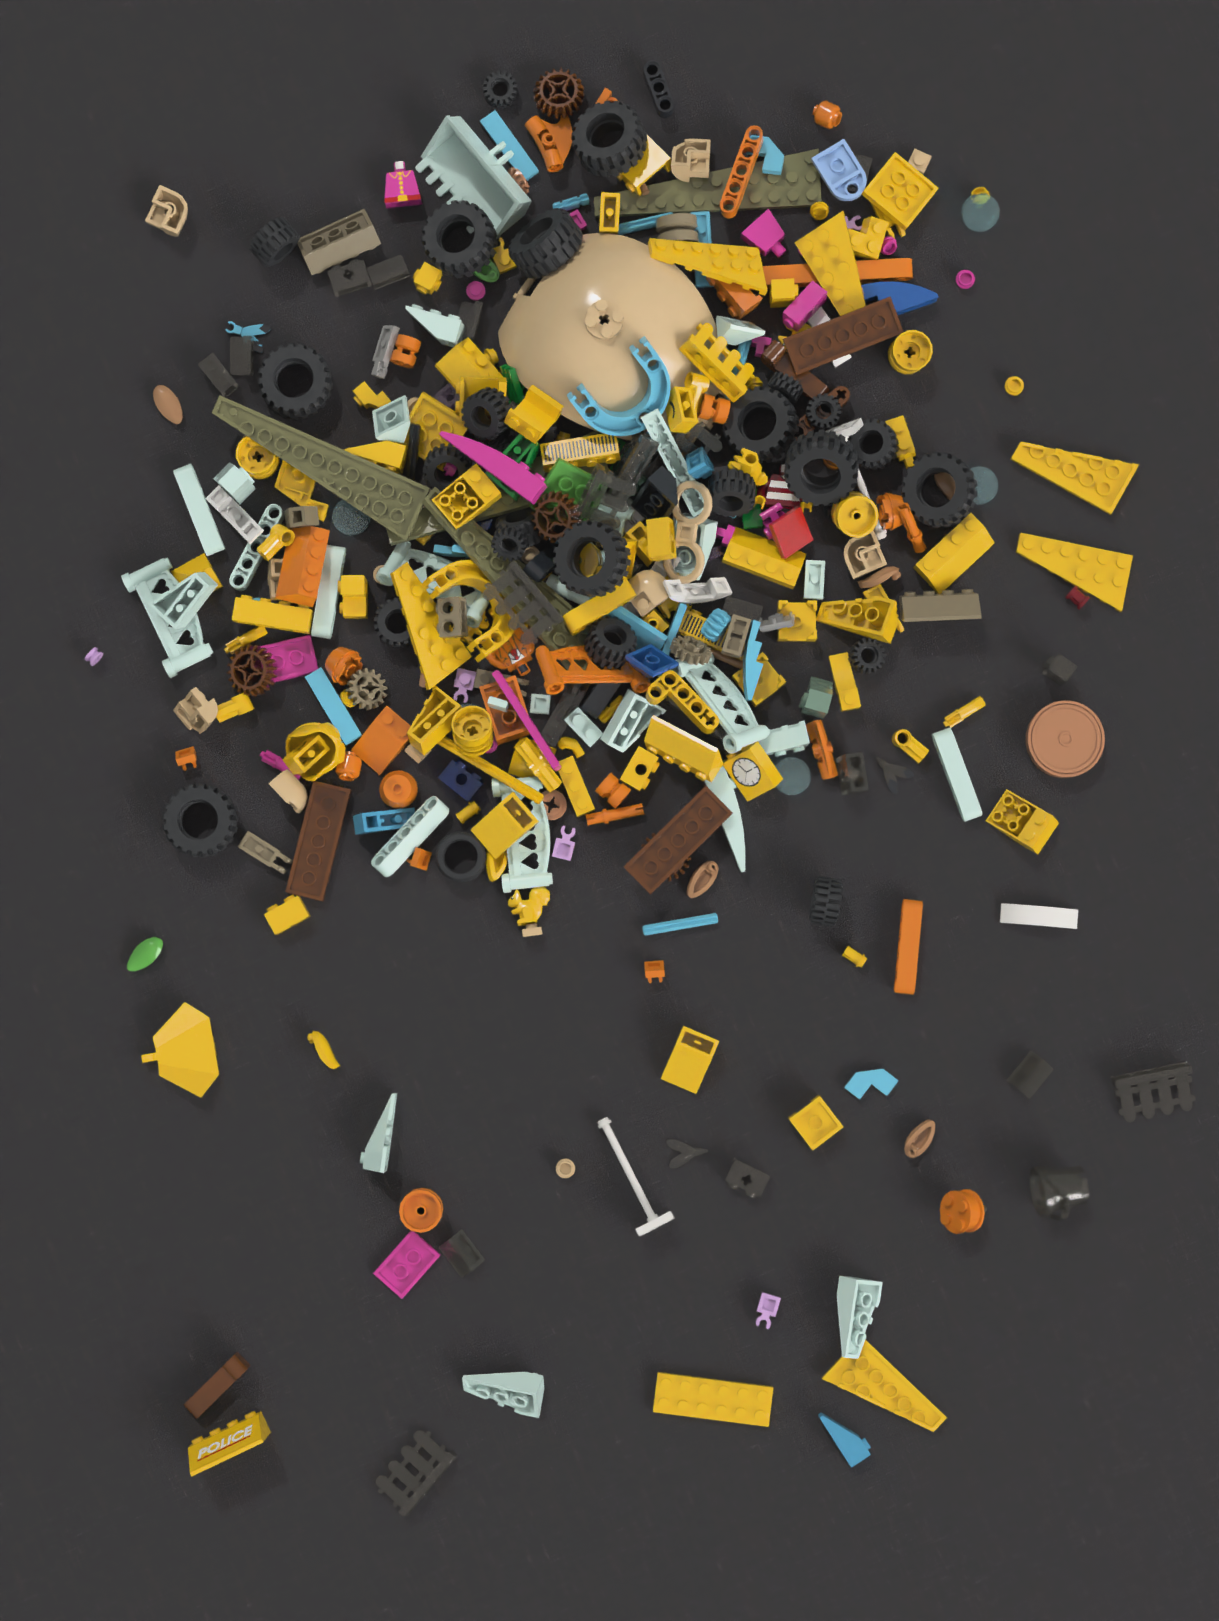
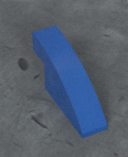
M875 282L861 285L865 303L873 300L877 302L891 297L897 315L932 304L938 299L937 293L909 283Z

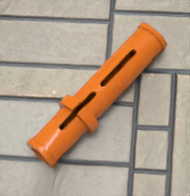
M901 503L898 505L897 510L907 530V538L912 542L914 551L922 553L926 549L922 539V531L917 527L909 504Z
M640 803L611 810L602 809L601 812L585 814L587 826L603 822L608 824L609 821L644 815L643 805Z

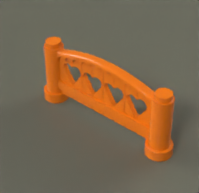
M544 645L536 648L535 655L545 680L544 687L546 693L550 695L560 693L566 683H631L634 693H644L651 685L649 678L636 671L628 661L620 670L614 667L608 669L607 666H604L603 670H601L591 661L593 658H589L588 652L585 651V646H572L554 651H549ZM574 659L578 661L581 659L586 660L588 663L586 670H583L575 663ZM556 660H568L570 662L569 669L563 668Z

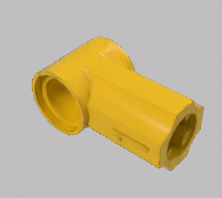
M689 372L685 377L684 386L691 388L695 409L699 413L703 393L707 391L710 380L705 375Z
M275 524L270 530V536L257 548V552L265 560L269 561L283 546L292 544L295 538L294 532L281 524Z
M241 693L232 697L231 700L217 705L218 713L216 718L221 723L236 715L240 716L253 710L254 707L249 696Z
M905 729L896 731L892 735L894 746L899 747L917 763L929 752L926 747ZM900 733L906 737L904 744L900 743L897 739Z

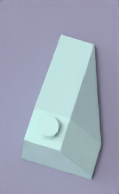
M397 1093L391 1094L365 1148V1152H361L360 1164H363V1169L384 1173L388 1169Z
M839 1276L837 1305L842 1357L859 1358L866 1339L865 1331L868 1324H872L873 1318L871 1315L874 1307L878 1308L883 1282Z
M529 1372L463 1375L464 1391L483 1399H494L498 1402L497 1405L502 1407L506 1404L515 1408L514 1412L539 1418L544 1393L543 1375Z

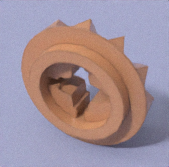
M509 168L508 173L525 194H528L529 184L523 174L517 168Z
M557 790L542 792L541 794L544 796L543 802H551L553 797H555L554 804L559 807L552 808L550 813H548V806L544 804L548 820H556L562 817L567 807L563 794Z

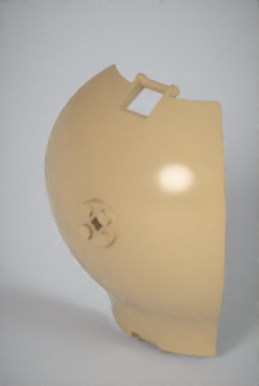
M610 233L584 234L582 243L572 258L568 259L556 271L550 272L547 276H542L543 278L530 297L525 295L537 278H527L518 293L513 295L512 298L516 301L498 332L502 354L507 364L516 369L519 381L527 389L533 384L564 406L561 415L594 431L597 430L582 418L569 401L567 394L572 392L577 397L576 401L582 403L587 397L580 390L578 391L576 387L583 383L596 402L607 410L622 412L638 405L647 392L648 376L630 351L629 347L631 345L639 349L638 353L640 356H644L649 352V349L643 343L641 344L639 340L643 336L647 338L668 370L671 390L674 386L685 387V377L689 372L704 375L679 350L680 346L688 340L691 334L695 336L698 332L696 327L700 323L702 325L709 323L713 327L712 335L716 339L718 338L716 324L703 297L694 284L675 264L671 265L651 258L648 245L640 241ZM604 319L608 320V324H607V323H604V324L602 325V324H601V320H604ZM707 339L704 345L709 349L712 343ZM722 353L718 356L721 362L726 358ZM657 360L649 361L648 366H654ZM710 381L705 394L715 397L718 395L720 398L730 400ZM588 407L585 412H593L594 407ZM664 410V412L662 413V417L665 423L669 426L666 410ZM642 413L639 416V419H641V417L646 415L647 413ZM698 418V423L687 433H671L684 458L703 427L708 430L712 429V418L709 420ZM647 429L633 435L617 436V438L639 442L646 434Z

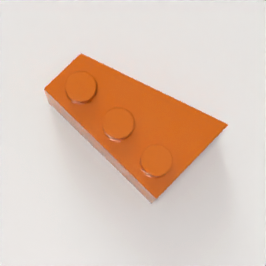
M706 276L707 282L710 286L715 287L718 298L726 303L728 312L733 318L735 317L740 320L756 309L763 299L760 295L755 296L750 289H743L740 284L734 282L728 284Z

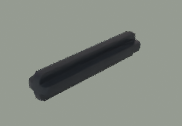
M415 423L410 424L406 478L416 480L421 430V426Z

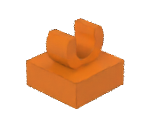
M605 88L595 104H604V101L614 103V101L618 100L612 97V91Z
M194 746L175 752L176 762L178 766L182 765L184 771L187 770V763H192L193 767L196 768L197 759Z
M416 847L412 860L407 859V862L411 863L410 866L426 871L432 852Z
M664 961L644 962L645 978H648V982L652 983V978L658 977L659 982H662V977H665Z

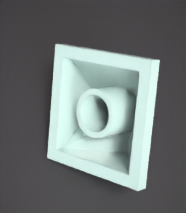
M718 315L716 317L717 336L724 337L727 344L738 345L765 334L763 329L752 322Z
M405 395L372 411L375 438L377 440L404 443L410 427L408 402Z

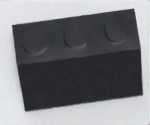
M661 466L647 479L631 506L646 520L669 517L678 504L676 478L669 470Z

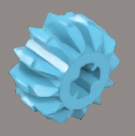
M719 608L713 610L703 624L701 634L713 642L719 640L728 628L731 616Z

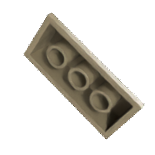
M362 209L300 237L297 244L311 274L314 275L322 273L331 266H337L349 258H355L364 251L372 250L381 243L365 209Z
M973 589L961 590L962 593H954V590H943L942 594H935V591H923V595H916V592H904L903 596H899L900 619L904 622L981 619L979 595L973 592Z

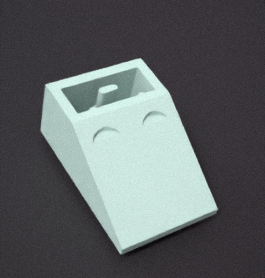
M412 304V307L406 306L405 309L441 344L454 347L462 341L466 327L462 320H459L460 317L451 314L446 317L441 315V312L430 309V312L423 310V307Z

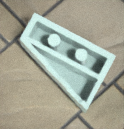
M228 463L213 478L239 504L256 489L253 485L255 481L242 467L238 469L231 463Z
M197 572L178 583L171 590L163 593L159 598L149 602L148 605L174 629L185 628L218 584L205 572Z
M628 689L600 739L607 745L624 752L649 726L653 715L658 717L667 710L658 704H650L646 698Z
M805 720L800 721L798 724L769 729L767 738L758 741L767 755L775 754V757L786 755L788 750H793L794 753L804 751V747L810 743Z

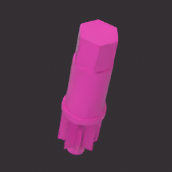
M268 750L260 753L261 761L282 772L287 769L289 770L280 756ZM299 774L294 775L298 780L301 778Z

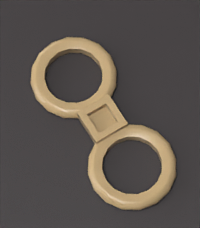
M695 480L685 481L677 486L678 504L672 511L674 518L678 521L675 538L676 549L686 546L694 552L696 556L695 569L691 574L681 576L674 571L671 559L663 560L666 574L671 580L680 579L681 584H689L695 581L703 571L705 558L701 547L696 543L698 525L705 522L710 516L713 507L709 489L704 484ZM689 488L698 490L704 499L703 510L694 519L685 517L679 508L680 496Z

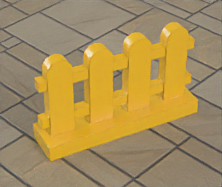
M700 323L696 327L698 332L695 336L691 334L688 340L680 346L679 350L734 403L748 390L745 384L748 380L751 381L755 377L753 375L754 367L750 363L743 365L739 361L741 358L740 353L737 350L730 352L726 348L727 341L724 337L719 336L716 339L712 335L713 327L711 324L705 323L702 325ZM707 339L712 343L709 349L704 345ZM720 353L726 357L723 362L718 359ZM734 366L739 370L736 376L731 372Z

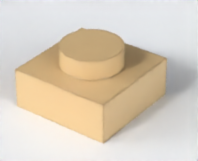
M914 148L908 163L924 175L932 156Z
M410 744L405 749V752L419 764L431 750L423 755Z
M537 924L526 925V929H522L523 937L543 934L542 927H537Z

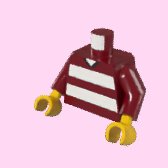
M780 465L779 475L772 474L771 478H768L767 483L761 485L757 490L755 504H760L762 506L761 509L764 507L770 508L779 502L783 509L791 510L796 506H801L802 512L804 508H808L812 512L811 502L808 504L802 502V498L797 499L793 495L794 491L791 492L788 489L784 479L785 465Z

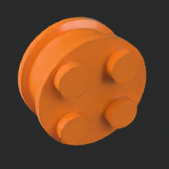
M973 1190L950 1191L944 1195L941 1201L940 1221L954 1234L974 1232L981 1227L987 1207L983 1205L980 1196Z

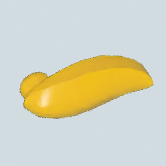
M487 850L486 869L491 882H495L502 875L508 860L507 850L497 859Z
M318 1031L308 1034V1041L311 1044H315L320 1059L329 1068H338L340 1064L336 1060L325 1036Z

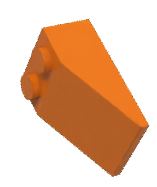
M516 675L505 678L527 712ZM497 681L479 687L486 710L492 720V729L498 745L531 735ZM489 696L507 701L509 705L507 713L488 707Z
M386 706L351 751L356 753L361 760L381 775L410 742L407 732L411 726L391 708Z

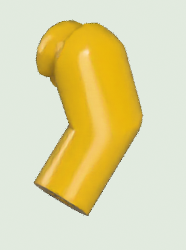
M562 737L557 743L558 747L562 750L565 748L572 749L576 758L585 754L576 739Z

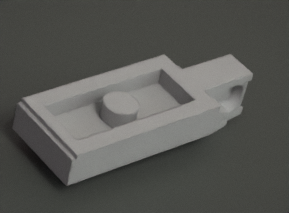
M392 325L383 326L372 360L374 367L371 375L380 379L385 378L399 327Z

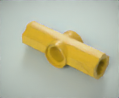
M525 737L517 742L514 749L525 761L528 770L540 780L548 792L558 788L562 783L561 779L550 767L546 757L535 748L530 739Z

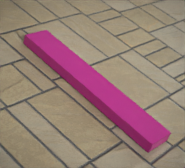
M499 670L491 673L553 770L558 771L561 769L562 766L502 673Z

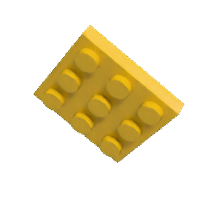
M895 152L865 188L862 195L902 229L906 230L939 188Z
M425 392L421 393L409 415L410 424L415 423L421 426L418 456L424 460L429 451H433L435 446L440 448V444L445 443V446H448L449 442L439 434L441 431L464 437L468 430V427L465 428L464 426L465 421L459 419L458 413H455L454 410ZM410 427L407 432L404 443H398L401 445H405L407 449L409 443ZM446 462L439 464L437 468L444 471L443 468Z

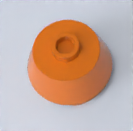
M885 493L877 497L876 503H880L878 520L880 525L883 526V530L889 529L892 531L903 525L897 510L898 505L904 503L902 500L903 496Z
M338 647L328 656L325 668L333 682L347 685L346 683L350 676L362 669L363 664L360 662L362 657L355 650Z
M397 770L388 773L382 779L379 791L385 804L392 808L400 809L409 806L415 800L418 787L412 775L405 771Z

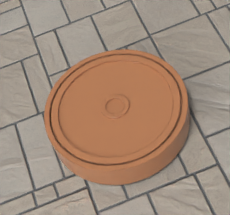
M1057 701L1045 706L1034 715L1026 731V748L1032 762L1042 772L1057 778H1071L1090 770L1101 757L1105 744L1104 729L1097 715L1087 706L1075 701Z

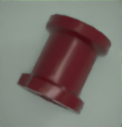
M1077 585L1065 597L1070 599L1077 606L1078 610L1090 599L1089 596H1085L1078 589Z

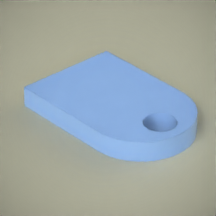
M845 139L811 158L812 163L834 197L842 201H852L862 195L867 183L866 174ZM854 185L858 191L855 194H850L847 191V187Z

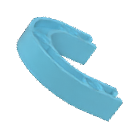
M645 336L639 340L641 344L643 343L649 349V352L644 356L639 355V349L634 345L629 347L648 376L647 392L638 405L622 412L607 410L596 402L583 383L576 387L578 391L580 390L587 397L582 403L576 401L577 397L572 392L567 394L569 401L582 418L599 432L612 436H628L639 433L646 429L642 419H639L642 413H649L658 408L662 415L667 406L670 396L668 370L659 354ZM657 360L654 366H648V362ZM588 407H594L593 412H585Z

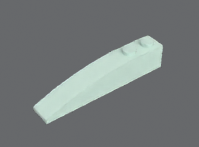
M657 408L642 416L641 419L667 469L676 478L677 486L685 481L695 480L694 477L689 475L686 461L659 409ZM689 488L682 493V497L692 516L695 517L702 512L704 499L696 489Z
M722 765L712 782L708 780L704 782L733 812L722 824L739 870L742 873L745 871V842L740 809L734 792L736 785L732 778L728 777L726 769Z

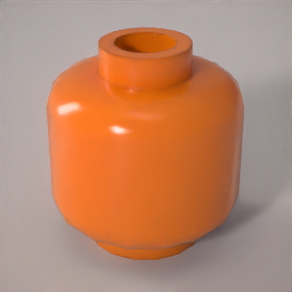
M822 101L819 105H816L812 113L815 123L827 129L838 126L842 118L840 107L828 101Z
M345 752L344 761L336 765L335 772L341 780L354 781L355 778L359 777L362 760L356 756V753Z

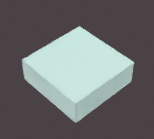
M531 694L530 713L549 715L551 695Z
M489 696L488 707L507 713L509 708L507 701Z

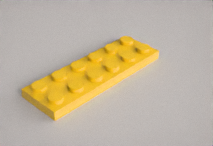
M658 1372L653 1412L769 1427L773 1387Z

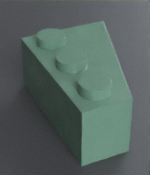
M811 676L807 693L804 692L799 707L802 708L801 713L823 719L828 713L832 699L833 682Z

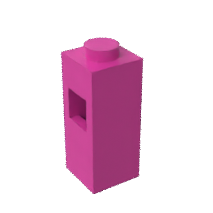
M812 281L784 310L783 323L785 326L798 332L827 301V291Z

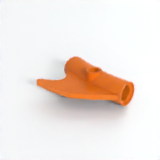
M566 114L564 119L561 115L560 121L557 124H551L540 119L538 115L533 116L525 123V128L536 142L546 164L547 171L557 172L564 167L563 164L572 145V127L569 117Z
M815 720L806 724L810 741L813 743L812 752L814 757L818 759L817 764L822 780L838 776L832 754L833 747L831 742L828 741L822 720Z

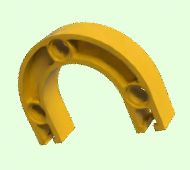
M472 560L450 563L429 576L421 584L426 590L431 582H437L439 586H436L435 590L429 595L432 600L450 588L459 585L474 587L487 597L493 609V624L489 631L476 638L467 646L468 650L473 652L478 644H482L484 649L480 650V654L475 658L477 662H480L499 649L514 633L519 614L504 596L496 590L497 588Z

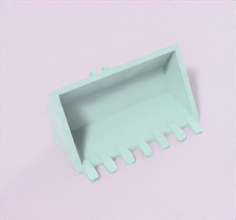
M448 115L444 118L421 155L423 160L415 168L419 173L428 166L433 172L425 180L429 185L437 179L441 180L443 185L436 190V194L442 197L446 192L450 191L453 197L446 202L448 205L454 200H457L459 203L465 200L470 204L478 205L493 223L497 232V240L501 234L525 216L532 202L502 166L512 158L514 153L508 151L501 158L497 159L495 156L506 147L504 141L489 151L461 116L450 117ZM471 226L466 227L470 234L475 231Z

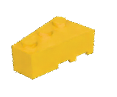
M436 685L432 688L433 692L424 702L420 714H417L407 732L410 744L423 755L429 752L452 730V718L462 708L459 703Z

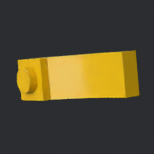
M365 381L353 390L355 395L353 399L360 407L363 405L366 409L369 407L377 409L391 402L383 391L376 396Z
M848 652L829 656L841 712L860 708L859 694L850 661L848 660Z

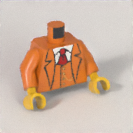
M518 619L519 627L515 629L512 636L499 649L487 656L486 659L491 665L501 670L507 669L509 672L517 669L520 676H524L531 671L527 662L532 660L531 654L535 648V637L530 626L526 622L520 623ZM478 645L476 646L478 650L484 649L483 647L480 648Z

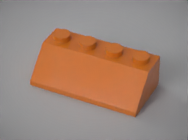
M315 526L293 528L290 530L294 532L295 538L292 544L285 546L275 598L313 607L317 599L330 530Z

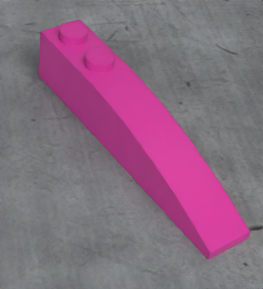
M444 431L439 433L443 439L532 505L537 502L546 490L547 485L544 483L546 479L538 473L533 475L529 472L530 467L522 461L518 464L503 453L472 439Z

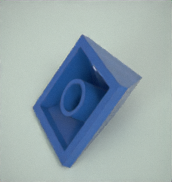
M652 644L625 655L628 663L647 678L655 677L679 665V662Z

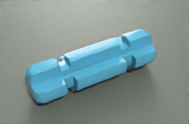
M585 193L579 195L580 197L578 198L575 196L562 200V203L560 201L553 203V208H561L566 211L580 207V205H588L589 198Z

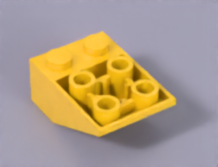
M382 441L345 449L349 453L401 475L403 474L408 455L405 445L391 441Z
M476 463L435 496L432 502L457 530L491 507L502 496L498 488Z
M1007 789L986 819L987 823L1037 855L1059 824L1053 815Z
M512 792L478 822L471 831L491 855L497 859L539 823V820L515 792Z
M683 1026L661 1079L696 1094L719 1040Z

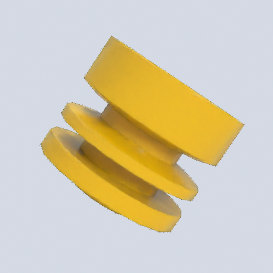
M908 330L901 333L890 344L888 349V360L891 367L902 374H913L921 370L930 361L933 353L930 339L923 332L917 330ZM907 350H909V353L912 354L909 358L908 355L904 353Z
M248 436L244 437L237 446L236 459L240 467L251 478L266 479L277 471L280 463L279 457ZM258 455H261L262 457L261 462H257L256 460L258 459Z
M466 706L454 714L451 727L456 749L466 756H479L486 753L493 744L492 720L489 713L478 706Z

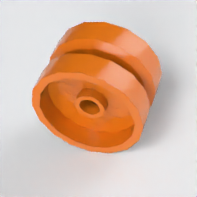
M417 1188L404 1197L400 1203L399 1214L405 1227L413 1232L422 1233L430 1231L438 1224L442 1218L444 1208L442 1200L436 1192L428 1188ZM419 1207L424 1208L425 1211L423 1214L421 1212L418 1213L417 1209Z

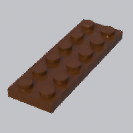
M887 297L784 338L783 342L795 374L798 375L903 333V329L892 299Z
M313 781L285 892L324 901L351 794L350 789Z
M705 786L624 868L651 895L733 812Z

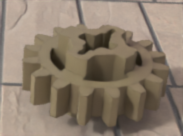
M684 635V638L681 636L674 637L670 645L671 653L675 654L674 657L691 665H698V663L704 665V663H708L712 654L711 648L707 647L706 643L696 640L692 636Z
M365 668L362 671H356L355 674L350 676L351 680L346 683L350 688L346 689V692L351 693L348 699H354L353 705L359 704V709L365 707L366 710L379 707L378 704L380 705L384 702L382 698L387 697L384 690L388 689V687L383 686L386 680H380V673L375 675L374 669L368 671V668Z

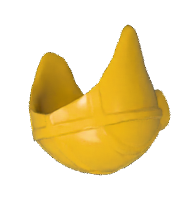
M329 722L303 724L290 733L286 739V755L308 736L317 734L322 737L330 748L305 773L299 774L308 781L317 780L344 761L345 745L341 741L338 729Z

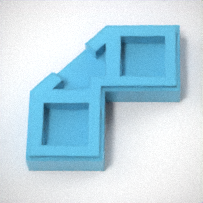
M756 135L750 136V139L756 140L759 138V136ZM763 136V144L758 155L765 157L762 173L781 175L784 155L769 137ZM748 151L747 155H753V153Z
M454 544L452 547L434 545V555L469 557L459 545Z
M884 1069L855 1072L844 1088L858 1099H861L872 1084L887 1096L898 1080Z

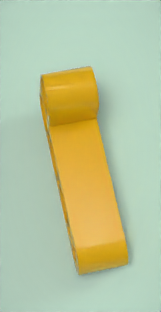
M624 579L621 586L616 585L614 592H606V596L593 597L563 615L562 620L570 634L574 636L587 628V625L635 598L637 594L628 579Z
M671 670L664 672L648 687L646 700L650 704H659L669 696L703 733L711 734L716 730L719 724L718 716L676 672ZM671 678L674 684L668 685L664 679ZM656 690L660 693V696L653 697L650 692ZM679 692H684V693H686L687 698H686V699L680 698V697L678 696V693H679ZM698 706L701 712L695 713L691 707ZM712 721V725H706V722Z

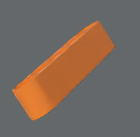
M753 125L746 130L723 192L720 210L725 218L730 219L736 216L763 144V132L758 126ZM752 134L759 135V138L756 140L750 139V136ZM748 151L753 153L751 157L743 156ZM740 169L747 171L744 175L737 174V171ZM733 187L740 188L736 193L730 191ZM727 204H731L734 206L733 209L729 211L725 210L724 207Z
M903 899L894 993L914 995L923 901Z

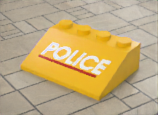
M254 1410L244 1415L245 1419L239 1422L235 1419L227 1423L228 1427L222 1430L219 1427L210 1431V1436L203 1438L199 1436L191 1441L192 1444L188 1447L191 1477L263 1443L271 1431L262 1411L256 1413Z

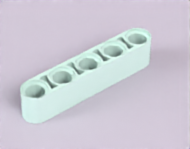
M192 464L173 470L206 555L209 556L224 550L225 546Z
M277 504L269 505L265 509L258 525L262 529L266 526L271 529L275 524H281L284 520V512ZM273 510H279L277 518L270 517ZM270 533L268 535L260 534L251 544L247 543L229 579L231 586L236 590L244 591L249 586L263 559L258 552H253L252 548L256 543L262 544L270 536ZM252 560V567L245 569V561ZM243 577V584L240 586L235 585V579Z
M327 545L311 636L326 639H331L339 598L338 580H341L346 556L345 547Z
M951 728L933 733L932 739L962 820L966 822L982 816L980 804Z
M436 796L427 799L373 857L371 861L372 866L383 876H391L415 851V848H418L446 818L449 808Z

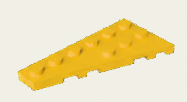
M843 210L795 242L822 288L827 291V296L840 316L866 306Z
M650 238L648 241L650 257L671 265L675 263L685 266L686 270L692 271V269L701 271V275L728 284L734 282L742 285L743 289L749 290L752 288L758 290L759 294L764 296L767 293L758 247Z
M1025 442L1019 443L1010 459L1109 515L1112 514L1139 464L1125 463L1119 460H1110L1078 452H1068L1057 448L1052 449Z
M1025 533L1019 534L1016 553L1046 568L1049 572L1060 576L1070 584L1077 585L1082 591L1095 596L1103 603H1107L1117 611L1122 612L1133 555Z
M408 562L390 573L402 605V613L405 615L408 624L406 626L414 652L419 659L421 674L423 673L425 678L426 690H430L472 656L459 637H439L437 632L439 621L436 613V603L421 585V581ZM451 625L449 626L450 632L453 631V628L451 627Z
M866 1339L858 1359L841 1356L822 1377L827 1382L837 1385L933 1432L947 1418Z

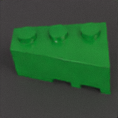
M519 433L503 454L518 464L522 461L530 467V472L540 445L538 442L534 444ZM488 471L485 472L490 480L513 500L518 501L520 496L518 493Z

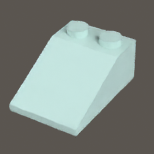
M683 513V515L687 518H695L692 516V514ZM673 516L674 525H675V538H676V530H677V523H678V521H677V520L674 518V516ZM706 519L705 522L698 525L696 543L704 553L705 565L715 542L718 524L717 521ZM681 546L676 549V556L681 560L674 571L681 576H687L695 569L696 556L689 547Z

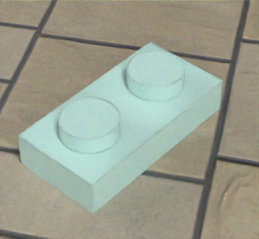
M805 561L803 599L823 600L825 561Z
M578 706L563 719L589 747L603 735L601 730Z

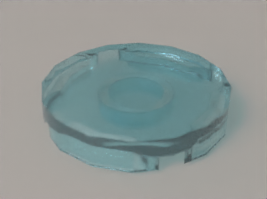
M986 193L974 194L965 201L962 207V219L969 229L976 232H984L996 224L1000 213L999 205L991 195Z
M981 466L973 467L971 470L975 475L974 479L977 480L978 485L975 487L978 495L977 498H974L973 502L977 505L986 504L997 494V477L988 468Z
M345 500L338 502L333 509V524L344 535L355 536L366 530L370 523L369 516Z
M787 757L775 766L783 778L776 786L781 793L797 795L808 787L811 774L808 765L803 760L796 757Z

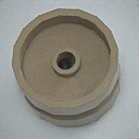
M675 213L656 219V231L660 233L657 239L699 242V234L694 231L698 227L696 215Z

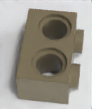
M449 597L437 599L436 613L439 621L437 624L439 637H468L466 598ZM452 604L453 610L449 613L448 606ZM451 623L454 624V629L452 632H450L449 626Z
M735 614L732 615L721 654L740 659L752 619Z

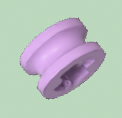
M94 647L84 660L90 661V665L94 666L102 658L103 653L98 652V648Z

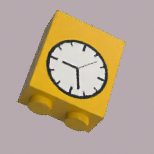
M759 742L742 747L736 753H729L726 755L728 759L723 762L724 768L747 802L773 789L783 780Z

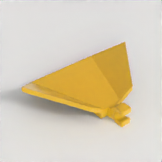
M184 1002L153 1036L156 1053L141 1055L142 1063L158 1060L159 1076L202 1097L219 1075L214 1037L212 1035L210 1017Z

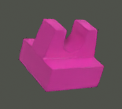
M760 336L752 339L751 347L756 348L755 357H761L764 349L771 343L772 338Z
M728 525L726 530L717 527L716 537L722 540L721 546L728 547L735 531L734 526Z

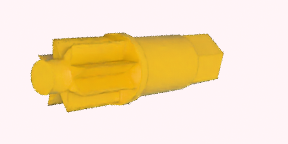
M257 626L227 643V648L224 650L226 654L229 652L234 654V651L240 650V647L249 645L268 632L265 627Z
M979 696L960 709H956L944 717L943 725L945 727L950 726L951 728L964 721L965 718L986 706L984 700Z

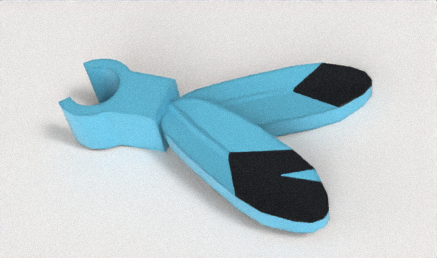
M232 321L228 322L234 325V329L232 331L225 329L227 333L241 335L254 351L263 352L262 344L254 336L266 334L271 330L270 326L257 324L243 328L235 325Z

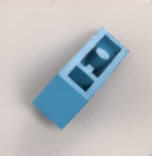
M702 446L685 455L687 471L695 479H705L714 471L713 464Z
M406 808L354 815L355 835L400 829L415 813V809Z
M818 1414L851 1467L871 1455L869 1452L871 1447L865 1438L861 1439L858 1434L825 1414Z

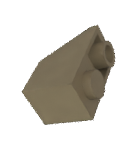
M299 506L288 508L284 511L285 523L288 529L319 525L317 506Z

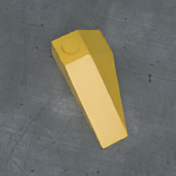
M878 596L872 597V599L858 598L853 601L822 602L816 621L891 644L897 627V601Z

